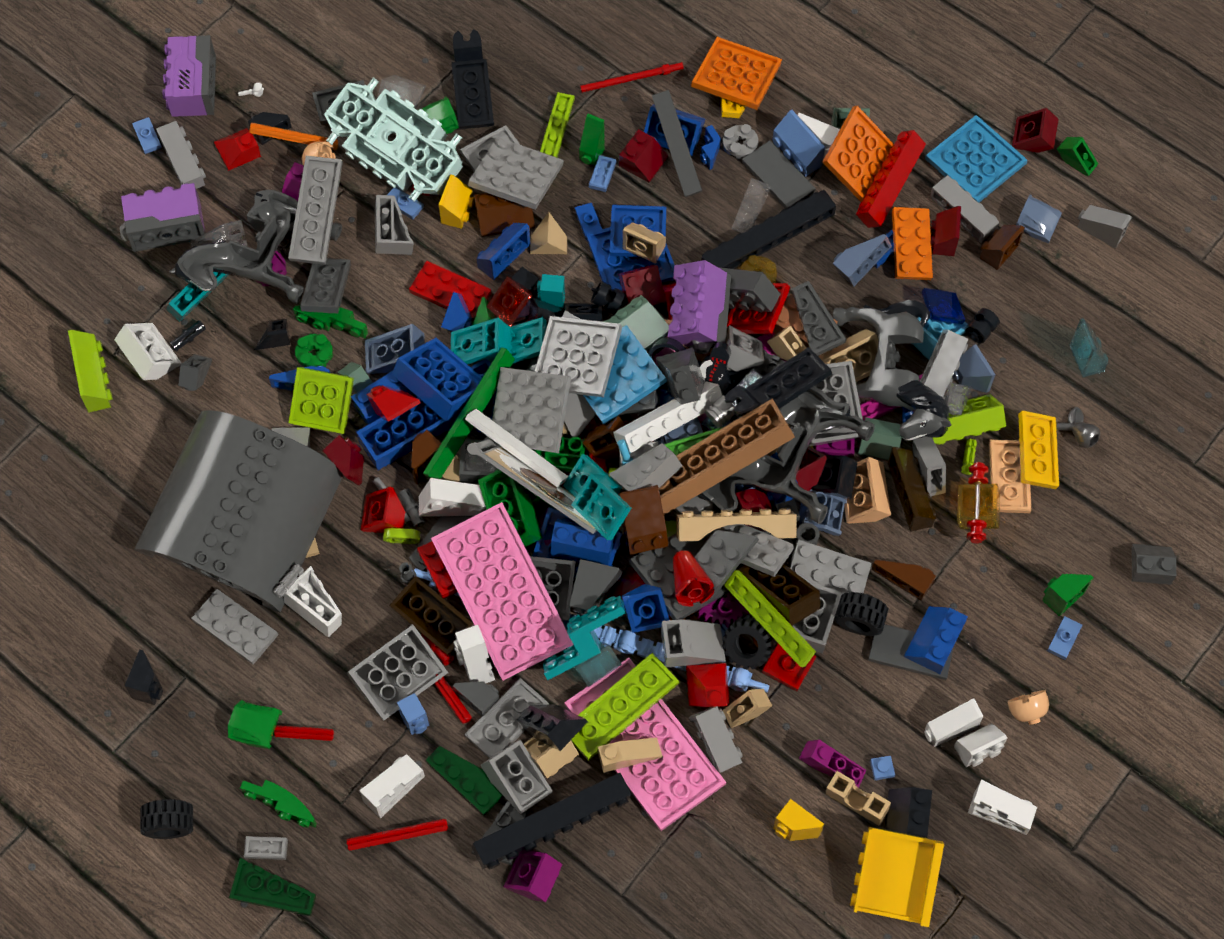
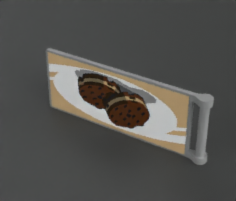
M486 437L481 442H473L468 445L467 450L471 455H479L592 534L597 532L571 506L575 497L561 486L556 487L492 439ZM487 447L492 448V449L487 450V451H485V452L482 451V449L487 448Z

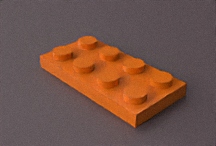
M894 207L892 209L895 279L931 280L933 278L929 209Z

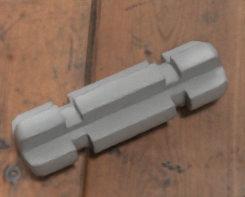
M299 564L294 565L290 572L279 582V585L274 588L273 593L279 598L283 597L287 592L286 589H290L298 579V576L304 572V569Z

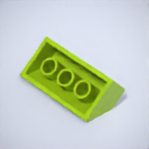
M68 330L79 392L88 412L111 408L110 400H113L111 390L107 389L109 378L107 372L104 373L103 369L106 367L104 356L101 357L100 354L103 351L101 341H97L94 334Z
M991 394L947 404L950 410L949 421L951 426L948 427L945 435L932 439L935 444L941 445L946 443V441L961 440L969 435L978 436L982 432L998 431L1000 428L1006 427L1004 405Z

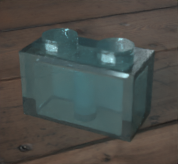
M600 643L601 653L574 667L588 687L622 665L607 643L604 645Z

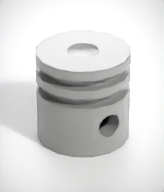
M723 395L705 410L707 417L718 428L724 425L736 413L734 412V405L726 403L725 396Z

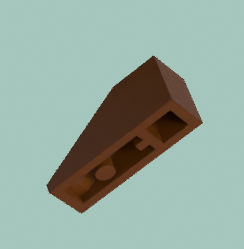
M875 560L871 569L921 601L936 578V575L930 569L913 564Z

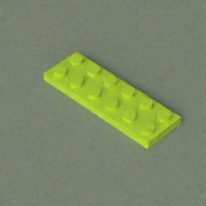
M651 653L578 715L585 718L588 722L572 738V743L589 761L598 753L599 746L609 744L679 684V680Z

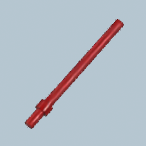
M682 62L672 65L664 64L659 68L581 85L580 89L581 93L660 74L664 76L671 74L673 71L682 70L684 66Z

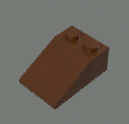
M658 485L619 493V496L632 508L623 522L624 539L630 555L668 547L667 529Z

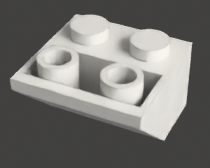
M991 723L958 739L954 748L965 767L970 765L975 767L981 764L984 758L988 756L994 758L999 755L1001 749L1004 748L1007 736Z

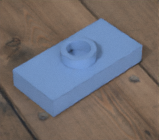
M149 117L132 123L145 154L162 148Z
M599 155L589 182V188L603 192L607 191L616 165V159Z
M397 187L387 194L395 196L401 213L412 220L424 208L423 203L418 200L413 202L408 198L410 195Z
M1064 616L1047 651L1066 660L1082 624Z

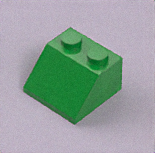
M1062 574L1058 579L1054 577L1047 584L1048 587L1044 590L1045 596L1042 601L1060 617L1087 591L1094 577L1083 574Z

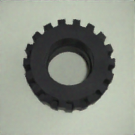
M849 592L841 595L834 619L839 626L852 633L864 636H877L883 632L889 608L876 597L864 593Z
M752 615L741 616L735 620L725 631L722 639L724 641L722 648L726 649L724 654L730 657L729 661L731 663L734 661L736 663L735 666L740 667L742 665L743 669L747 670L749 667L756 669L757 666H762L772 655L776 648L774 646L777 644V641L773 639L754 617L752 618ZM741 634L753 636L758 643V650H751L745 647L741 641Z
M176 799L155 800L142 805L140 808L141 834L154 839H174L192 833L193 805Z

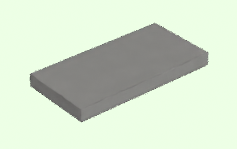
M519 678L464 735L490 759L514 743L525 731L517 719L530 705H547L549 703Z

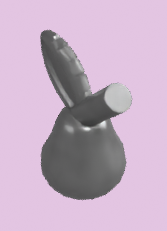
M1074 407L1068 414L1069 423H1056V430L1072 431L1080 446L1090 448L1098 442L1100 430L1093 424L1084 423L1083 412L1080 408Z

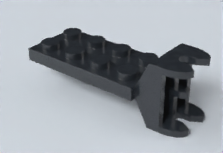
M473 29L470 33V40L464 41L463 35L457 31L453 36L455 62L451 63L459 130L494 126L487 59H483L480 34Z
M809 347L746 387V389L738 385L730 390L725 396V402L733 403L736 401L737 403L734 409L736 414L731 418V422H734L772 398L780 409L832 375L831 369Z

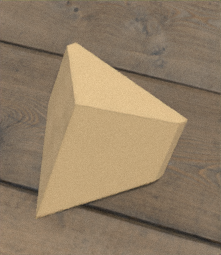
M550 212L546 214L531 235L530 254H567V236Z

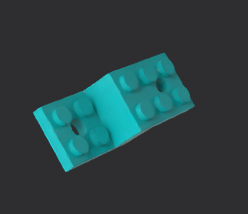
M541 317L510 327L501 319L495 318L451 332V351L466 364L484 359L492 363L501 348H506L515 358L513 363L534 358L540 354L546 332V320Z
M582 454L563 487L575 497L571 506L606 540L612 541L632 508L618 495L622 487L588 455Z
M615 596L610 597L604 602L605 604L599 607L593 606L587 610L586 614L582 616L576 615L569 620V623H567L568 636L574 645L564 649L563 652L557 655L554 654L545 659L546 661L543 662L544 675L547 680L601 653L600 640L594 630L625 614L624 602L621 596L616 598Z

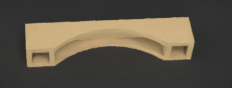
M781 508L779 512H771V509H760V512L743 509L740 510V513H733L732 510H721V513L705 510L701 511V514H693V511H683L682 514L676 515V538L679 541H699L715 529L734 524L756 526L777 538H796L797 514L789 508Z

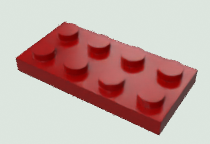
M429 261L425 262L409 288L411 294L445 309H448L453 292L462 294L472 316V321L475 320L482 297L488 300L492 293L490 288Z

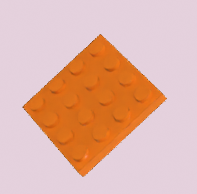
M716 37L696 73L691 87L758 110L781 66L782 59Z
M853 106L822 162L862 202L894 144L858 106Z

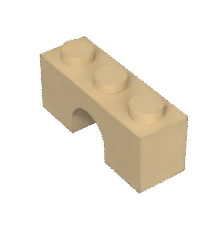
M838 771L826 789V795L877 825L881 824L890 808V801L874 792L869 794L862 791L855 785L854 780Z

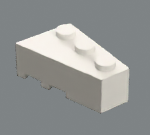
M430 478L419 495V516H476L486 508L480 485Z
M310 566L298 577L289 590L286 589L284 603L326 637H329L342 625V613Z
M475 625L456 632V640L453 641L459 665H464L470 682L488 683L494 681L495 677L491 670L492 666L488 663L487 659L489 658L488 651L479 626Z
M407 754L399 757L392 766L359 790L363 802L381 819L425 777L424 771Z
M981 780L974 792L968 814L1027 835L1037 807L1030 801L1022 800Z

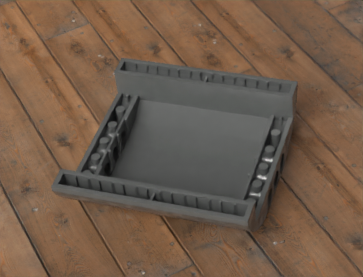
M212 410L201 411L134 550L151 558L156 554L263 601L262 606L281 613L285 604L284 596L277 597L273 590L294 565L299 564L302 567L343 474L329 459L291 438L232 414Z

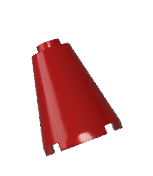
M677 552L673 557L675 597L678 603L691 607L694 606L693 603L700 602L702 604L714 594L712 580L691 552Z

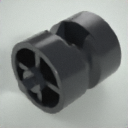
M600 281L596 288H591V291H593L591 303L599 307L604 306L605 310L613 314L617 312L620 306H625L622 303L625 292L617 288L611 289V285L604 281Z
M981 308L974 316V320L972 319L967 324L965 332L971 340L982 344L991 335V332L998 327L1000 320L991 310Z

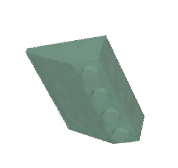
M642 295L634 298L630 304L618 310L610 319L604 321L621 324L622 327L627 325L646 352L657 340L668 336L669 325Z

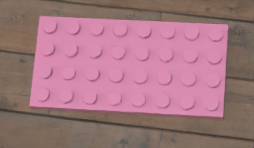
M503 502L431 538L474 625H478L487 651L502 681L574 645Z
M630 658L626 659L564 702V705L570 712L579 715L636 667ZM660 699L609 744L619 741L657 737L662 758L614 771L616 774L621 773L632 795L658 829L662 831L726 785V781L663 700Z

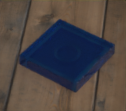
M924 288L921 291L925 306L931 312L930 320L955 324L964 323L965 318L956 293Z

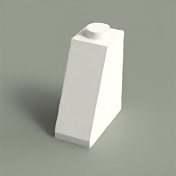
M971 699L928 722L924 731L925 736L935 747L976 730L983 718V714L975 699Z

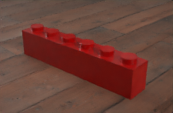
M915 130L903 131L897 136L894 146L890 149V153L882 163V167L875 176L871 187L867 190L865 198L859 204L856 215L868 228L880 227L926 145Z

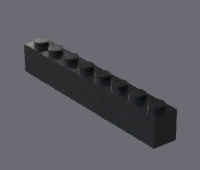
M825 190L815 192L804 201L800 200L791 208H785L778 215L768 217L763 223L752 226L744 233L737 234L728 242H722L715 249L707 250L702 255L701 261L706 260L718 268L736 269L835 215L836 204Z
M618 773L474 842L472 849L482 870L487 867L491 870L500 865L499 862L504 859L509 861L519 855L518 852L522 850L528 852L536 848L537 843L543 840L547 843L553 840L555 835L560 832L563 834L570 832L574 829L573 826L578 823L584 825L592 820L591 817L597 814L603 816L611 811L610 808L616 805L619 808L627 804L631 792L621 773Z

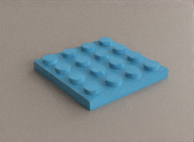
M977 115L930 151L925 157L943 176L946 177L948 175L956 180L959 186L968 191L977 202H981L1025 166L1028 161Z
M625 325L622 327L604 398L583 396L602 423L606 424L666 383L667 379L629 327Z

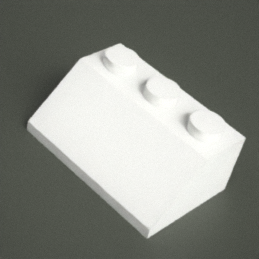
M153 323L124 324L114 339L142 380L159 379L181 365V361Z

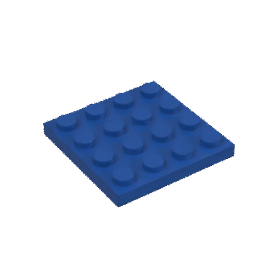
M611 227L586 234L601 280L611 285V289L617 288L622 291L619 273L653 264L658 266L662 283L674 280L675 265L667 244L665 246V258H658L657 262L653 263L642 257L610 256Z

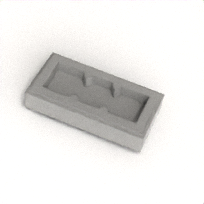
M246 836L244 858L286 860L288 838Z

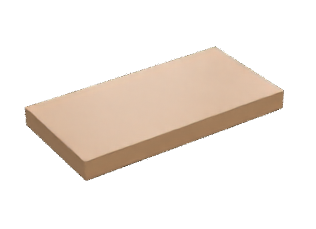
M990 440L992 512L1031 513L1030 484L1021 483L1020 441Z

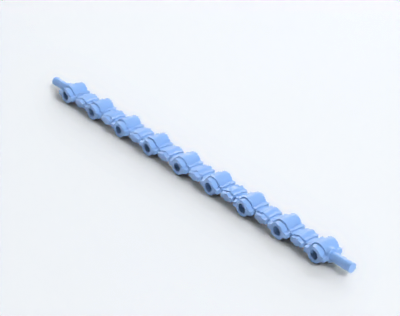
M415 568L414 571L417 577L430 581L429 587L438 592L429 573ZM570 614V619L576 615ZM562 620L563 623H564V625H565V627H566V629H567V631H568L567 623H569V621H568V620ZM600 626L594 630L600 639V643L611 646L614 643V649L624 654L633 655L635 651H638L637 655L642 658H646L653 653L665 665L663 643L657 642V645L653 646L654 641L645 638L639 641L640 636L628 630H620L619 634H617V629L610 626H605L604 629ZM686 666L675 667L679 670L686 671ZM727 666L728 687H731L733 690L747 692L748 687L754 689H764L768 693L770 685L752 680L753 673L746 669L733 667L732 671H729V666Z

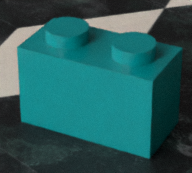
M542 274V280L538 281L537 284L538 300L564 308L565 276Z

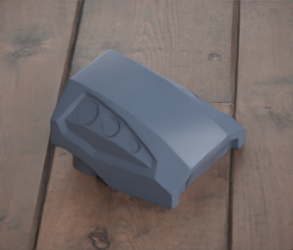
M1029 195L1016 225L1024 226L1025 233L1049 244L1062 212Z
M810 490V492L817 494L818 502L827 506L828 511L823 522L818 524L811 520L809 509L801 503L799 525L811 523L819 531L836 536L841 535L842 531H840L844 505L847 503V499L825 494L821 491Z

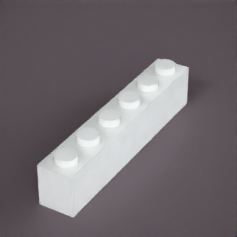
M706 381L704 382L700 400L681 405L677 400L673 399L613 432L616 442L622 439L625 440L629 453H632L705 413V410L722 396L719 385Z

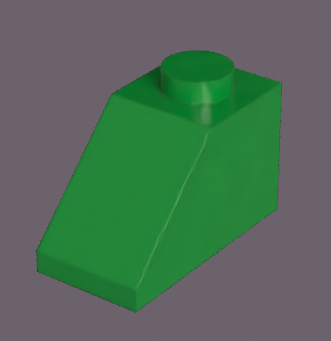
M1066 137L1057 148L1064 162L1085 176H1089L1098 165L1083 137Z

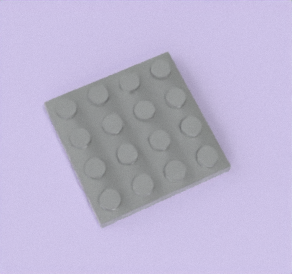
M497 137L469 179L468 186L536 210L561 170L564 160Z
M550 316L535 372L570 376L569 393L604 398L622 331L621 324Z
M501 367L492 421L530 449L559 453L571 377Z

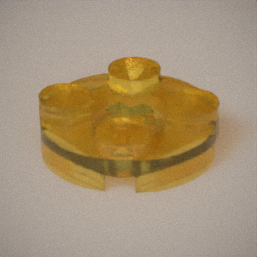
M750 256L740 269L761 271L771 283H775L777 278L776 264L762 256Z

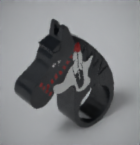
M662 338L652 345L648 354L654 361L653 352L658 348L667 347L675 352L686 350V348L673 338ZM718 342L714 345L711 355L705 357L698 364L704 382L718 384L722 395L726 396L730 391L729 384L732 380L727 370L731 349L728 344Z

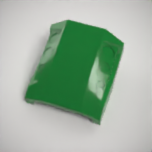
M446 96L444 99L421 108L428 114V118L431 120L435 118L442 124L441 127L446 134H450L459 128L454 110Z
M562 437L559 453L545 451L544 459L563 473H571L581 455L585 454L586 446L582 443L584 439L582 440L579 437Z
M241 700L234 706L229 720L228 738L253 747L270 749V742L282 711Z

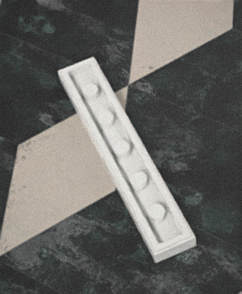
M475 409L466 416L465 420L554 486L559 487L568 478L566 474L479 410Z

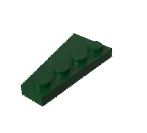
M441 746L425 760L430 767L483 816L503 797L501 792L491 783L483 769Z
M240 858L229 899L311 916L316 895Z

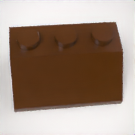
M489 193L474 195L481 237L502 234V231L513 223H527L529 229L535 228L532 208Z

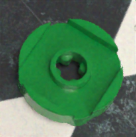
M310 334L298 339L295 355L298 363L304 367H325L333 358V348L325 335ZM312 349L319 350L316 352V355L309 353Z

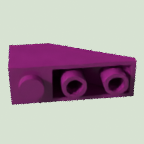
M821 740L807 741L799 758L812 768L831 777L837 771L854 780L858 788L866 772V769Z

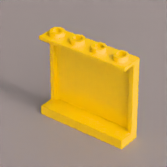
M868 827V832H863L862 844H865L864 852L859 854L858 864L861 865L860 873L856 872L854 885H857L856 894L852 893L850 906H854L853 910L856 913L861 911L920 923V926L929 927L944 848L943 841Z

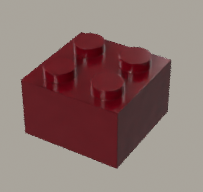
M653 264L618 274L622 291L625 292L624 300L626 306L640 295L652 306L666 302L657 265Z

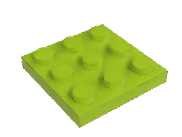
M297 367L289 423L344 434L346 432L354 377Z

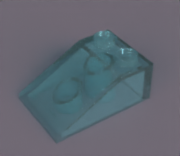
M1082 318L1078 323L1069 346L1082 376L1086 377L1104 372L1108 364V357L1101 349L1099 337H1096L1093 329Z

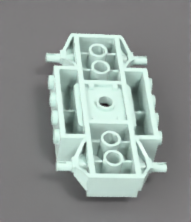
M374 77L368 85L364 86L347 83L324 114L332 131L326 141L333 145L337 137H348L342 145L346 150L345 154L351 159L359 161V164L365 169L369 168L372 170V173L378 178L385 179L393 188L397 187L406 192L413 183L415 190L408 197L413 202L422 193L440 194L442 196L450 174L456 177L463 167L461 165L462 161L455 149L462 137L455 134L450 142H445L447 134L442 129V124L435 118L432 120L428 118V114L422 109L416 110L413 108L414 105L407 99L405 101L401 100V96L394 90L390 92L384 89L379 97L375 99L372 92L379 81ZM395 133L396 138L393 141H388V136Z

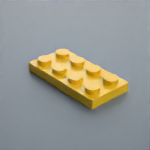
M1021 411L1018 413L1021 483L1057 489L1059 487L1056 417Z

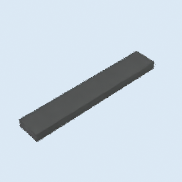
M666 90L652 95L685 198L703 192L670 91Z

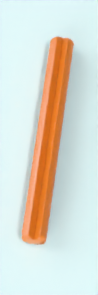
M256 123L250 124L249 132L252 134L307 145L317 141L327 142V137ZM337 139L334 141L332 145V150H337L338 148Z

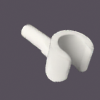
M255 83L253 89L240 91L238 95L253 94L260 97L263 94L264 88H261V83Z

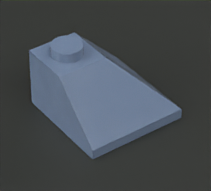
M975 344L961 355L959 360L960 366L956 372L954 371L952 377L961 386L987 393L991 389L996 374Z

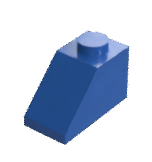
M453 292L441 326L450 331L460 330L473 324L471 322L472 316L462 294Z

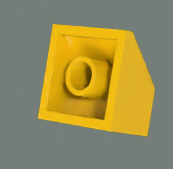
M451 174L439 202L441 224L462 229L464 222L467 223L469 219L468 211L470 208H473L475 199L472 189Z
M790 799L776 817L773 829L775 834L784 840L786 838L789 841L818 838L821 835L824 823Z

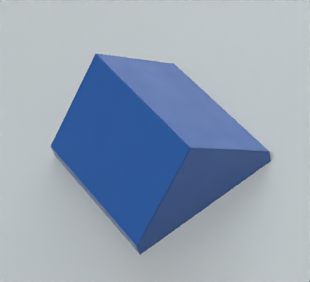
M643 584L622 596L632 633L661 628L662 621L670 620L661 588Z

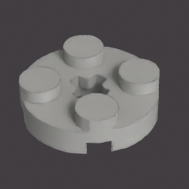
M748 124L733 126L724 132L723 149L729 156L731 154L736 156V159H743L757 149L758 136ZM738 140H743V144H742V145H741L740 143H736V142H737Z

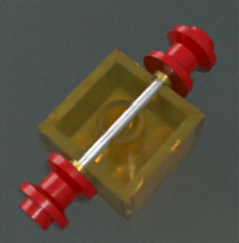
M976 462L969 467V472L973 474L968 479L969 484L958 485L957 521L960 529H971V532L967 533V539L971 543L979 544L986 540V534L983 533V529H999L1000 490L998 484H988V478L984 477V474L988 473V467L984 463Z

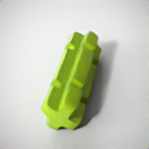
M967 439L961 471L963 474H972L969 472V467L974 463L977 446L975 439Z

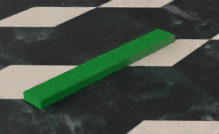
M506 348L500 349L423 472L428 479L442 478L473 428V425L465 420L466 416L475 409L481 413L483 412L498 387L500 368H510L515 361V358Z

